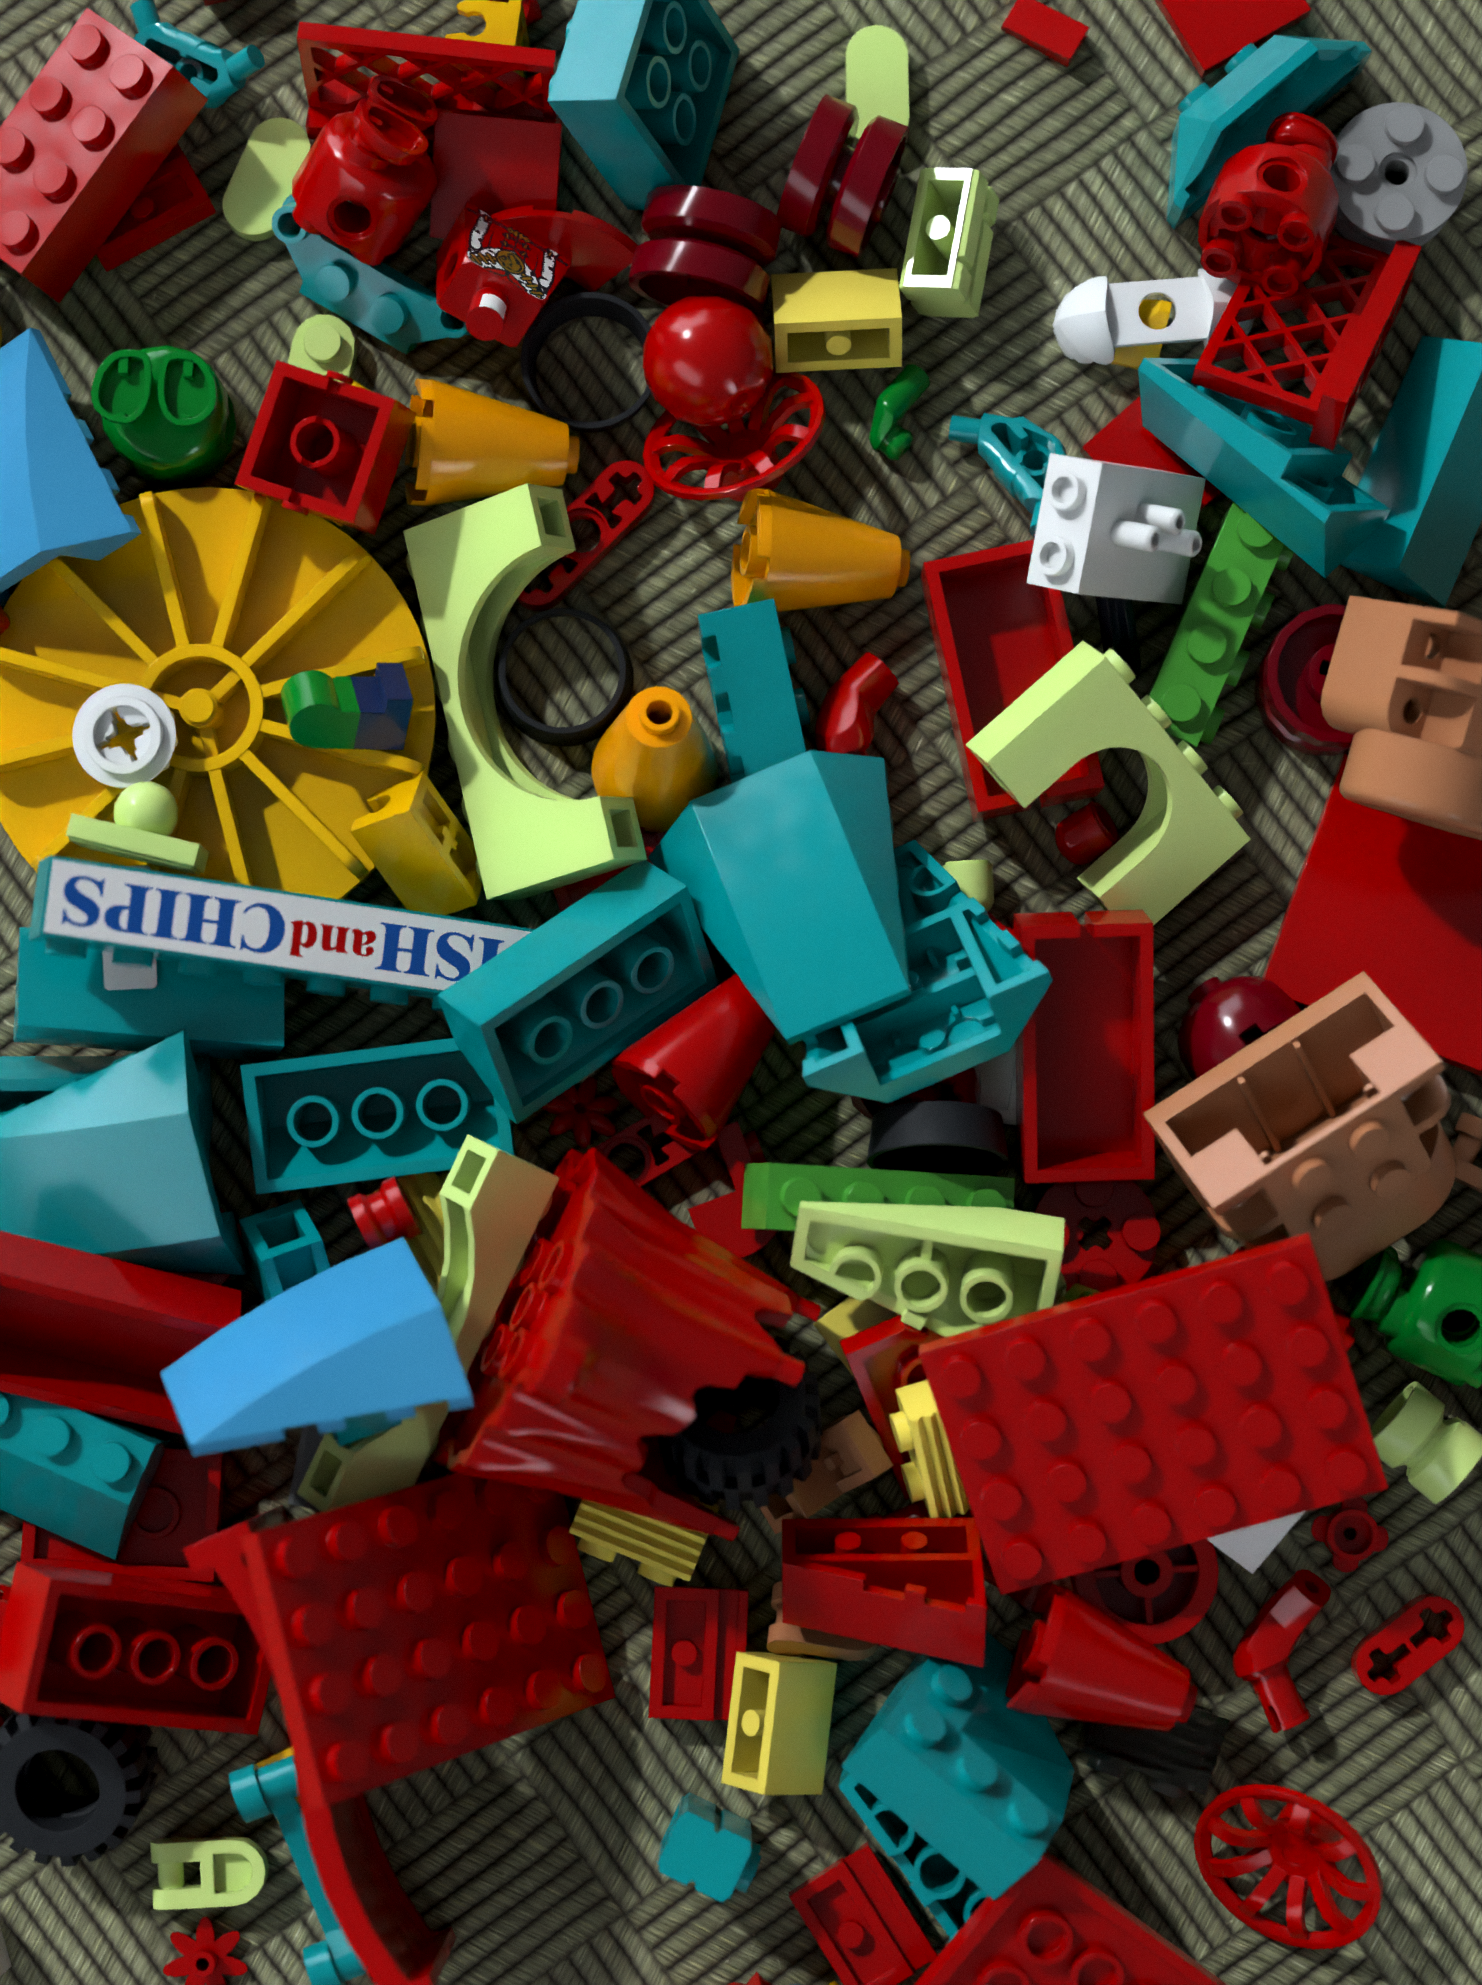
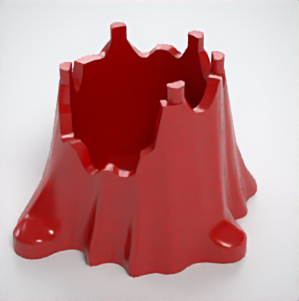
M595 1147L590 1148L586 1154L572 1148L564 1155L554 1173L555 1176L559 1177V1180L552 1193L550 1209L544 1218L539 1221L524 1252L522 1268L517 1276L511 1280L496 1311L493 1329L483 1339L468 1370L467 1383L472 1394L474 1407L454 1411L449 1410L439 1431L437 1447L430 1456L432 1462L460 1475L552 1490L708 1535L715 1534L731 1542L737 1536L740 1527L735 1521L715 1513L695 1501L678 1486L677 1475L670 1476L664 1465L658 1434L674 1435L689 1425L695 1416L692 1396L696 1389L705 1385L736 1388L746 1374L768 1379L771 1377L791 1387H795L803 1375L805 1364L782 1353L774 1340L757 1321L784 1328L793 1316L792 1312L816 1322L821 1306L799 1296L795 1291L677 1219ZM720 1409L706 1421V1424L718 1431L731 1433L737 1417Z

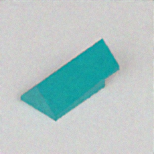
M1422 336L1356 485L1389 507L1391 511L1386 520L1339 565L1440 609L1446 606L1482 520V343Z
M1143 358L1138 368L1142 426L1324 578L1386 520L1391 511L1389 507L1342 477L1353 453L1338 443L1334 450L1310 443L1309 439L1313 427L1305 422L1191 383L1194 368L1199 359Z
M19 927L14 1042L140 1052L163 1041L165 1037L186 1028L193 1056L270 1062L275 1061L284 1048L285 977L282 978L281 987L259 986L242 982L243 971L218 968L217 978L196 977L177 973L179 962L156 959L157 986L155 988L106 990L104 987L102 951L87 949L86 959L51 956L45 954L47 943L29 941L30 927Z

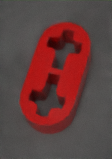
M1422 1594L1410 1600L1356 1645L1351 1656V1669L1356 1680L1367 1690L1379 1695H1394L1405 1689L1459 1644L1465 1630L1464 1618L1459 1608L1450 1600L1435 1594ZM1428 1609L1435 1614L1445 1611L1447 1617L1441 1623L1445 1635L1438 1640L1427 1634L1414 1644L1409 1640L1424 1625L1422 1618L1419 1616L1423 1610ZM1400 1645H1403L1406 1650L1391 1663L1392 1669L1395 1672L1391 1679L1387 1680L1379 1674L1371 1678L1369 1677L1367 1672L1374 1665L1369 1655L1373 1650L1378 1649L1387 1655Z

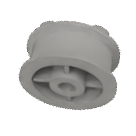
M1392 102L1380 104L1361 112L1349 121L1338 135L1337 142L1339 148L1331 170V175L1339 194L1337 219L1333 227L1335 231L1344 239L1391 254L1397 241H1407L1423 246L1435 237L1460 204L1467 184L1468 167L1466 154L1453 128L1443 118L1427 108L1411 103ZM1385 176L1395 178L1399 185L1389 183Z

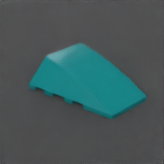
M809 750L695 798L688 803L649 855V859L654 866L688 887L700 926L789 1045L912 995L904 921L900 911L898 893L900 889L899 874L893 847L892 834H894L887 791V784H889L887 764L885 759L881 757Z
M916 840L894 848L895 862L899 874L900 889L898 893L900 911L904 921L912 995L804 1039L806 1044V1060H803V1078L809 1087L890 1103L1009 1052L1053 981L1050 972L1038 960L1033 962L1023 952L1020 942L1007 930L1002 931L989 918L986 909L974 897L969 899L960 890L957 881Z
M186 1028L165 1037L163 1041L147 1049L128 1054L112 1062L110 1066L81 1080L75 1079L58 1087L53 1093L30 1104L24 1103L0 1115V1231L160 1271L247 1274L248 1268L233 1211L220 1212L193 1108V1103L201 1091V1085Z

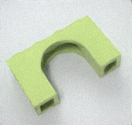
M1082 641L973 737L966 746L998 785L1024 808L1087 755L1102 749L1115 747L1137 750L1144 761L1148 776V793L1141 815L1134 826L1080 874L1077 880L1103 911L1143 909L1152 920L1154 926L1248 843L1251 838L1236 821L1244 814L1240 806L1221 786L1217 785L1212 790L1201 777L1208 770L1202 758L1184 740L1176 745L1165 730L1172 724V721L1163 709L1148 695H1145L1140 700L1128 685L1136 676L1123 659L1111 648L1102 654Z

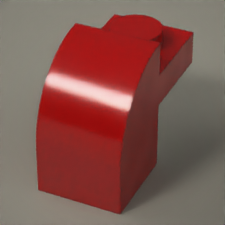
M738 1121L724 1126L717 1139L736 1191L689 1208L688 1211L695 1230L738 1257L745 1258L767 1245L778 1231L741 1229L744 1165L767 1162L755 1131L742 1134Z

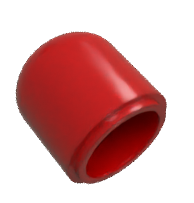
M1090 802L1061 820L1055 829V843L1059 852L1066 860L1077 865L1091 862L1108 851L1120 840L1119 832L1112 818L1099 803Z

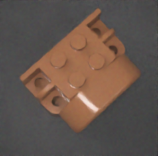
M1350 595L1321 697L1322 713L1327 723L1336 730L1354 735L1339 789L1341 795L1351 802L1482 841V620L1460 612Z
M1364 971L1143 1113L1175 1172L1225 1237L1236 1239L1239 1245L1243 1246L1247 1251L1310 1233L1325 1282L1345 1275L1427 1222L1446 1201L1456 1175L1455 1154L1440 1123L1451 1103V1095L1443 1078L1439 1075L1446 1068L1437 1054Z

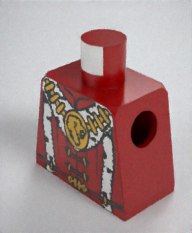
M466 202L436 254V303L441 310L465 322L468 332L476 339L482 341L495 339L508 347L517 348L561 282L572 261Z

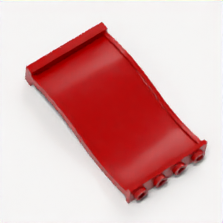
M282 1505L182 1548L192 1574L204 1569H213L220 1577L247 1618L270 1666L276 1687L277 1683L240 1536L289 1522ZM292 1747L297 1788L307 1841L324 1893L348 1944L373 1980L374 1985H436L457 1939L452 1926L442 1931H432L401 1886L380 1843L364 1793L327 1807L308 1809Z

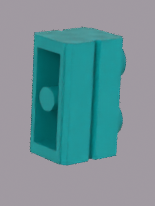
M689 1792L687 1795L682 1796L660 1843L657 1861L659 1873L684 1885L694 1881L695 1890L723 1903L727 1898L730 1899L734 1888L746 1893L762 1857L759 1855L761 1845L752 1841L751 1821L726 1809L717 1813L716 1804Z

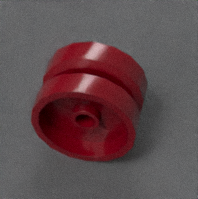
M825 94L819 102L800 143L781 197L777 217L782 221V228L804 237H809L817 231L831 204L833 208L826 232L828 246L860 258L870 241L877 223H880L894 192L901 169L899 165L907 144L910 128L878 115L868 123L854 149L852 146L859 124L857 107Z
M690 185L661 186L650 191L647 195L641 221L642 233L650 240L635 248L629 274V286L640 296L666 308L683 298L698 293H711L733 297L757 317L763 315L770 276L761 267L775 261L782 231V221L771 210L762 205L726 191Z
M1325 604L1300 613L1269 644L1256 669L1254 698L1263 723L1281 743L1306 755L1335 756L1350 751L1354 735L1336 730L1330 726L1325 720L1321 708L1322 690L1326 680V676L1322 674L1328 673L1347 605Z

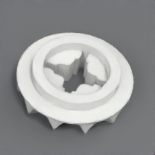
M115 684L105 687L89 697L76 716L72 734L76 757L85 771L103 784L123 789L141 781L150 782L162 771L169 768L170 759L175 747L179 743L174 722L175 716L157 694L144 687L134 684ZM115 712H118L119 717L123 718L132 727H147L150 725V728L143 731V735L135 739L137 760L120 746L113 748L108 746L102 749V746L111 743L110 739L118 735L116 725L118 719Z

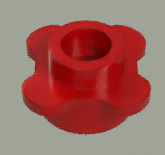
M1360 1496L1341 1501L1340 1508L1329 1516H1317L1311 1525L1313 1538L1324 1542L1332 1554V1565L1341 1572L1348 1573L1356 1570L1360 1560L1366 1559L1374 1551H1383L1388 1544L1389 1536L1387 1530L1382 1526H1378L1375 1520L1367 1513L1368 1504ZM1349 1527H1352L1356 1532L1355 1537L1351 1540H1347L1344 1537V1531Z

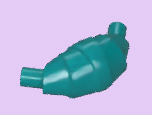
M138 0L130 6L138 30V34L133 39L173 65L208 99L203 108L214 109L222 105L229 96L244 87L247 77L265 65L264 56L255 45L250 44L234 54L192 33L178 30L170 23L161 22L154 0Z
M984 413L982 419L952 415L949 440L978 444V454L993 470L995 478L1015 500L1020 501L1027 511L1032 514L1029 532L1035 538L1050 453L1067 456L1062 442L1053 434L1048 433L1025 417L1012 418Z

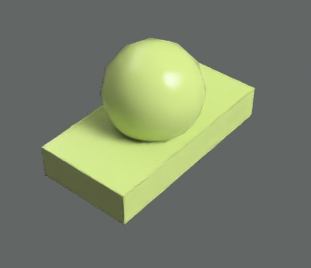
M141 781L128 786L122 791L114 805L115 823L71 813L66 836L80 847L195 875H200V873L205 871L209 855L207 849L197 843L168 837L178 822V806L174 796L166 787L160 784Z

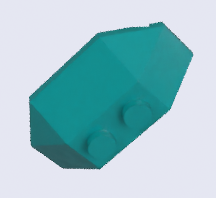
M1274 35L1260 48L1250 43L1241 49L1225 66L1224 70L1228 74L1212 88L1204 82L1191 91L1177 107L1181 114L1172 135L1166 221L1175 230L1206 204L1215 178L1229 157L1247 146L1267 143L1266 134L1275 118L1286 112H1298L1310 116L1362 72L1372 52L1364 41Z

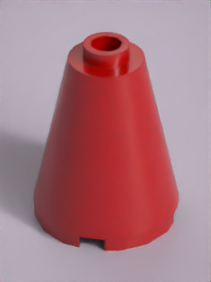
M734 974L620 1052L613 1062L616 1066L611 1070L612 1076L623 1094L647 1119L656 1112L672 1123L664 1133L691 1149L705 1151L718 1139L777 1028L743 985L739 976Z
M1050 1582L1043 1588L1031 1609L1043 1614L1041 1620H1036L1030 1631L1022 1630L1010 1665L1005 1696L1012 1698L1006 1704L1008 1709L1024 1714L1164 1732L1170 1731L1176 1721L1183 1724L1186 1723L1192 1713L1197 1697V1686L1190 1684V1670L1066 1587Z

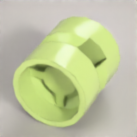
M1414 1381L1389 1403L1371 1426V1431L1380 1460L1390 1468L1406 1465V1475L1410 1485L1432 1503L1437 1504L1458 1487L1481 1458L1482 1435L1466 1421H1462L1458 1417L1444 1420L1445 1404L1419 1382Z

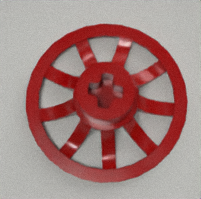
M773 367V375L769 386L761 400L751 410L749 422L745 423L744 418L741 417L728 422L729 428L725 430L720 426L710 427L691 424L709 443L695 437L680 434L666 436L679 420L666 410L652 426L645 441L643 460L647 474L658 488L667 494L682 499L713 500L729 497L735 501H743L745 494L755 488L774 490L780 484L784 473L809 452L820 436L826 419L824 399L817 385L807 376L798 372L776 373V368ZM787 386L799 392V394L784 399L769 416V408L774 394L779 388ZM810 408L808 427L798 424L783 425L794 412ZM784 441L797 442L798 445L780 461L776 452L777 445ZM679 451L694 455L680 458L670 465L666 471L661 467L660 456L667 452ZM702 469L708 471L704 487H694L679 483V480L690 471Z
M1251 1784L1227 1790L1214 1798L1206 1806L1196 1824L1194 1835L1195 1856L1205 1882L1214 1896L1230 1913L1255 1931L1290 1946L1307 1949H1332L1352 1943L1362 1937L1374 1924L1383 1903V1882L1379 1865L1370 1847L1357 1830L1341 1815L1322 1802L1296 1790L1276 1785ZM1259 1799L1277 1800L1288 1804L1282 1808L1276 1820H1273L1264 1813ZM1241 1803L1249 1823L1257 1829L1234 1828L1227 1824L1220 1815L1229 1807ZM1212 1833L1228 1845L1253 1849L1234 1858L1218 1859L1213 1857ZM1356 1853L1364 1869L1367 1883L1349 1880L1337 1869L1335 1862L1346 1859ZM1263 1866L1268 1868V1871L1258 1885L1243 1901L1234 1893L1223 1878L1237 1877L1253 1872ZM1282 1881L1289 1883L1286 1906L1287 1926L1276 1923L1257 1913L1273 1895ZM1330 1886L1343 1897L1356 1901H1365L1362 1911L1354 1920L1346 1917L1338 1909L1332 1897ZM1309 1887L1323 1919L1333 1928L1332 1930L1308 1931L1306 1928L1305 1902Z

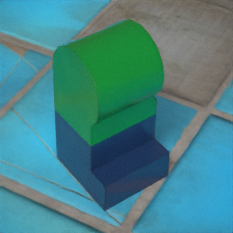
M377 663L374 677L336 676V678H332L324 672L309 670L291 676L284 683L281 690L283 709L290 735L300 745L310 748L404 750L413 697L402 663Z

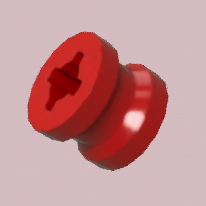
M396 1176L382 1181L380 1190L369 1196L358 1193L347 1199L352 1215L370 1250L401 1237L413 1239L423 1234L417 1215Z

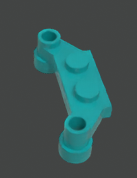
M292 194L285 199L282 207L274 213L272 229L277 238L286 244L303 280L299 293L404 354L415 349L419 342L447 337L460 338L464 335H471L466 328L465 322L441 310L436 303L435 292L383 262L376 266L362 263L352 255L348 248L336 244L324 234L315 235L303 230L294 221L292 211L296 206Z
M293 1755L261 1768L256 1763L230 1772L229 1783L239 1813L246 1823L272 1813L275 1815L324 1931L325 1940L303 1948V1959L311 1984L347 1985L346 1981L367 1974V1971L348 1944L324 1893L307 1841Z

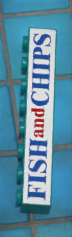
M50 855L41 860L38 865L29 941L47 943L45 954L63 958L86 959L87 949L112 952L113 964L133 968L150 969L152 968L153 959L179 962L177 973L196 977L217 978L218 968L243 971L242 982L259 986L281 987L283 977L306 980L307 992L322 995L345 996L346 986L370 990V1001L385 1004L408 1005L409 995L431 998V1009L443 1012L437 997L438 994L535 929Z

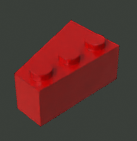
M974 1518L782 1519V1623L984 1668L986 1597L980 1534Z

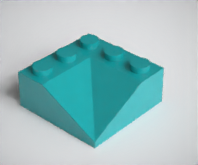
M578 0L573 18L566 27V41L556 73L551 77L549 83L548 103L627 210H644L648 193L657 187L669 185L701 186L740 52L739 47L708 0Z
M985 1630L984 1668L918 1653L841 1767L995 1900L1039 1862L1063 1821L1075 1770L1046 1716L1019 1713L1007 1708L1006 1704L1012 1699L1005 1696L1013 1655Z

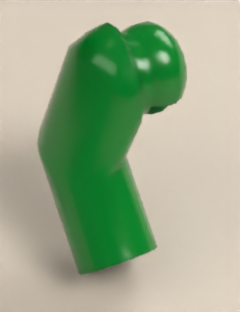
M907 364L877 398L868 439L876 453L881 450L888 459L893 461L901 459L913 441L912 433L902 428L900 423L905 413L930 386L928 375L917 365Z

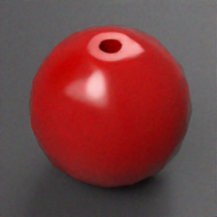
M698 293L668 306L650 328L643 345L645 380L654 399L682 422L716 427L743 417L761 400L773 375L772 342L761 319L735 298L711 293Z

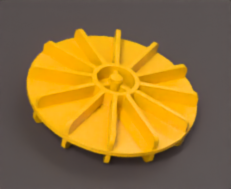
M203 487L176 489L160 493H154L153 491L140 493L139 498L122 503L119 507L123 514L134 517L142 534L99 561L59 555L23 578L3 608L10 618V625L0 635V822L19 853L36 873H38L39 862L52 855L117 866L147 865L150 867V871L340 900L345 898L361 883H364L372 875L371 873L376 867L351 834L350 830L353 822L368 813L379 811H373L367 802V799L377 791L412 778V775H418L421 771H424L428 777L436 729L435 686L429 656L420 629L405 599L389 575L375 559L348 534L322 517L308 513V516H305L296 511L281 507V503L250 491ZM377 663L403 664L413 697L404 750L310 748L294 741L289 732L281 701V690L284 683L291 676L303 671L315 670L324 672L332 678H336V676L374 677ZM115 684L138 685L157 694L174 714L176 735L179 743L174 749L169 768L162 771L150 782L166 787L174 796L178 806V822L168 837L200 844L209 851L204 873L195 875L80 847L66 836L71 813L115 823L114 805L121 792L126 789L112 787L94 779L79 763L74 751L72 734L76 716L86 700L97 691ZM115 712L118 719L116 724L118 735L110 739L111 743L102 746V749L108 746L111 748L120 746L137 760L135 739L143 735V731L150 728V725L147 727H132L123 718L119 717L118 712Z

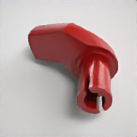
M866 652L827 691L816 721L815 741L817 751L868 756L867 749L871 746V741L874 738V715L899 685L892 671L872 653Z
M1301 1569L1297 1571L1264 1603L1243 1633L1233 1655V1668L1236 1677H1242L1243 1681H1250L1273 1733L1293 1728L1311 1717L1286 1665L1290 1661L1289 1655L1293 1652L1299 1637L1326 1605L1331 1595V1588L1320 1577L1309 1570Z

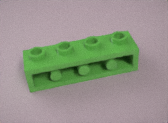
M1233 501L1230 502L1147 692V695L1163 709L1172 721V724L1165 731L1177 745L1184 740L1194 750L1197 748L1199 741L1208 745L1212 743L1225 713L1224 709L1215 706L1225 683L1233 687L1237 685L1250 655L1249 651L1240 648L1249 626L1260 630L1273 603L1275 594L1265 590L1274 568L1285 572L1294 554L1292 550Z

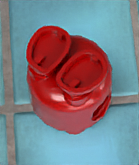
M383 75L373 78L368 87L369 97L362 98L354 111L336 114L327 122L292 179V196L296 202V206L292 211L294 221L303 230L311 234H324L336 244L348 248L352 255L362 263L373 266L381 264L386 255L398 251L433 197L437 187V171L426 151L429 145L428 140L422 133L436 122L438 117L437 107L431 97L418 87L401 79Z
M1286 112L1275 118L1266 134L1267 143L1247 146L1226 160L1215 178L1200 217L1198 242L1202 249L1200 262L1203 269L1209 275L1216 278H1226L1236 284H1239L1241 278L1257 282L1262 291H1266L1271 296L1281 298L1290 297L1295 294L1299 285L1310 279L1323 259L1338 213L1339 194L1331 175L1332 166L1339 148L1337 138L1323 123L1298 112Z

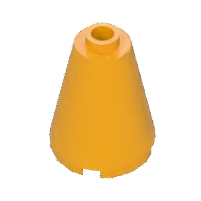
M416 378L414 384L419 395H411L409 409L414 411L416 416L406 442L405 465L417 468L416 483H405L407 504L423 507L490 497L526 483L557 487L564 484L566 473L576 474L580 450L579 437L569 435L568 424L433 379Z
M755 488L748 491L744 496L737 524L747 526L742 536L741 545L733 544L731 589L734 607L774 598L777 612L888 599L892 598L897 586L904 587L906 585L910 571V552L908 549L901 548L898 535L767 488Z
M651 687L644 689L634 696L601 736L592 758L591 777L597 796L633 797L639 826L645 827V831L659 833L670 829L691 800L715 790L718 779V761L710 739L686 699L673 689Z

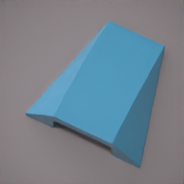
M34 328L27 329L0 348V606L2 609L11 596L9 587L59 555L99 561L142 534L134 517L122 513L115 499L120 489L111 471L99 467L89 447L95 439L85 420L74 417L67 403L72 394L40 330Z
M404 1237L341 1262L278 1294L219 1330L160 1372L164 1387L193 1456L285 1440L286 1429L315 1424L320 1434L346 1430V1418L383 1411L386 1413L388 1422L416 1417L415 1406L448 1400L450 1411L474 1407L472 1394L441 1304Z

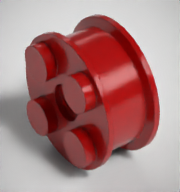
M1207 1539L1076 1574L1070 1576V1581L1075 1594L1150 1644H1160L1184 1635L1205 1616L1217 1590L1219 1577L1218 1560L1213 1544ZM1143 1559H1151L1153 1563L1151 1576L1145 1580H1136L1134 1576L1136 1564Z

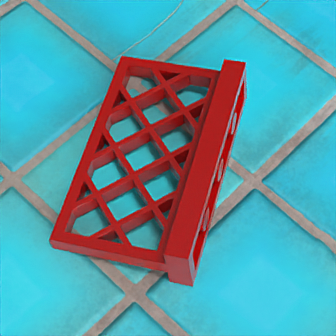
M299 21L297 44L309 106L305 125L309 139L316 140L322 128L333 116L339 113L354 111L362 98L369 97L368 87L374 77H368L357 70L362 66L377 73L378 75L376 76L395 77L418 87L431 97L437 108L443 107L560 119L547 101L549 97V83L557 70L556 50ZM322 48L339 50L344 54L335 57ZM387 56L402 57L407 61L398 64ZM450 63L466 64L471 68L461 71ZM513 70L538 72V74L526 79ZM428 73L441 82L433 85L419 76ZM492 80L504 89L495 92L483 83ZM435 123L422 132L429 143L426 150L427 153H433Z
M1331 234L1323 259L1316 269L1328 283L1326 285L1306 288L1301 283L1297 292L1290 297H1266L1257 282L1241 278L1194 368L1191 383L1313 425L1309 442L1334 450L1408 295L1422 246L1407 241H1397L1391 254ZM1351 265L1371 273L1370 275L1346 280L1337 267ZM1340 300L1348 314L1327 318L1318 306L1319 304ZM1300 309L1309 321L1308 323L1287 327L1279 313ZM1261 318L1269 330L1268 332L1246 336L1238 322ZM1321 339L1329 350V353L1307 357L1298 343ZM1281 348L1290 361L1267 367L1258 352ZM1241 357L1250 371L1234 373L1214 365L1218 361ZM1301 378L1312 394L1308 399L1283 390L1279 383Z

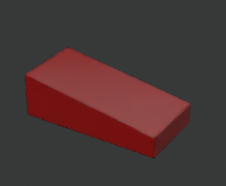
M1017 0L1003 22L1001 30L1068 68L1086 39L1089 27L1037 0Z

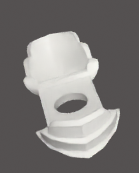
M1203 268L1198 269V277L1109 283L1107 276L1094 277L1079 284L1065 295L1056 310L1053 331L1064 355L1083 364L1092 362L1103 365L1111 364L1114 361L1115 348L1203 341L1205 348L1238 284L1226 278L1213 277ZM1152 295H1161L1168 298L1175 308L1173 323L1160 330L1147 327L1139 316V305L1145 298ZM1254 319L1238 322L1246 336L1252 328Z

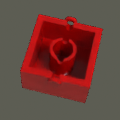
M276 360L235 484L254 494L256 493L281 503V507L296 511L305 516H308V513L375 535L416 413L396 399L352 385L354 380L346 375L327 370L326 376Z

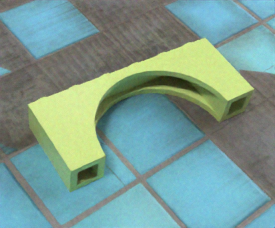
M526 483L404 530L403 533L408 550L406 557L407 568L415 581L422 612L420 625L423 635L429 643L435 670V691L443 705L449 732L448 749L453 761L456 763L463 794L462 811L470 825L477 856L475 863L476 873L483 884L486 900L524 899L647 860L633 797L597 796L578 800L562 795L536 779L516 757L506 740L496 711L493 690L494 659L497 643L507 615L516 599L536 575L559 558L576 551L562 489Z

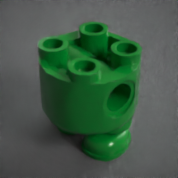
M164 345L141 350H118L111 353L97 369L92 383L91 400L94 409L101 415L104 432L130 470L147 481L167 486L196 483L202 478H210L219 473L224 465L225 458L232 449L237 423L234 403L210 364L192 351Z
M1438 1239L1431 1242L1416 1257L1405 1276L1402 1275V1268L1398 1262V1253L1392 1246L1387 1247L1364 1262L1348 1298V1306L1351 1307L1350 1317L1356 1320L1361 1317L1378 1323L1377 1331L1384 1334L1386 1349L1391 1354L1458 1387H1462L1467 1383L1478 1389L1482 1385V1256L1453 1241ZM1464 1309L1470 1311L1460 1320L1451 1321L1444 1319L1453 1310Z

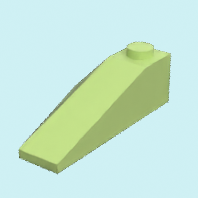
M800 1201L790 1267L859 1301L869 1299L901 1315V1322L919 1331L924 1326L944 1337H949L1053 1307L1064 1249L1065 1218L1000 1207Z

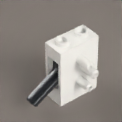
M1050 453L1026 583L1075 594L1095 596L1103 652L1105 653L1111 648L1123 659L1134 674L1138 673L1141 668V659L1132 600L1182 605L1191 557L1196 556L1202 547V538L1200 533L1196 531L1206 478Z

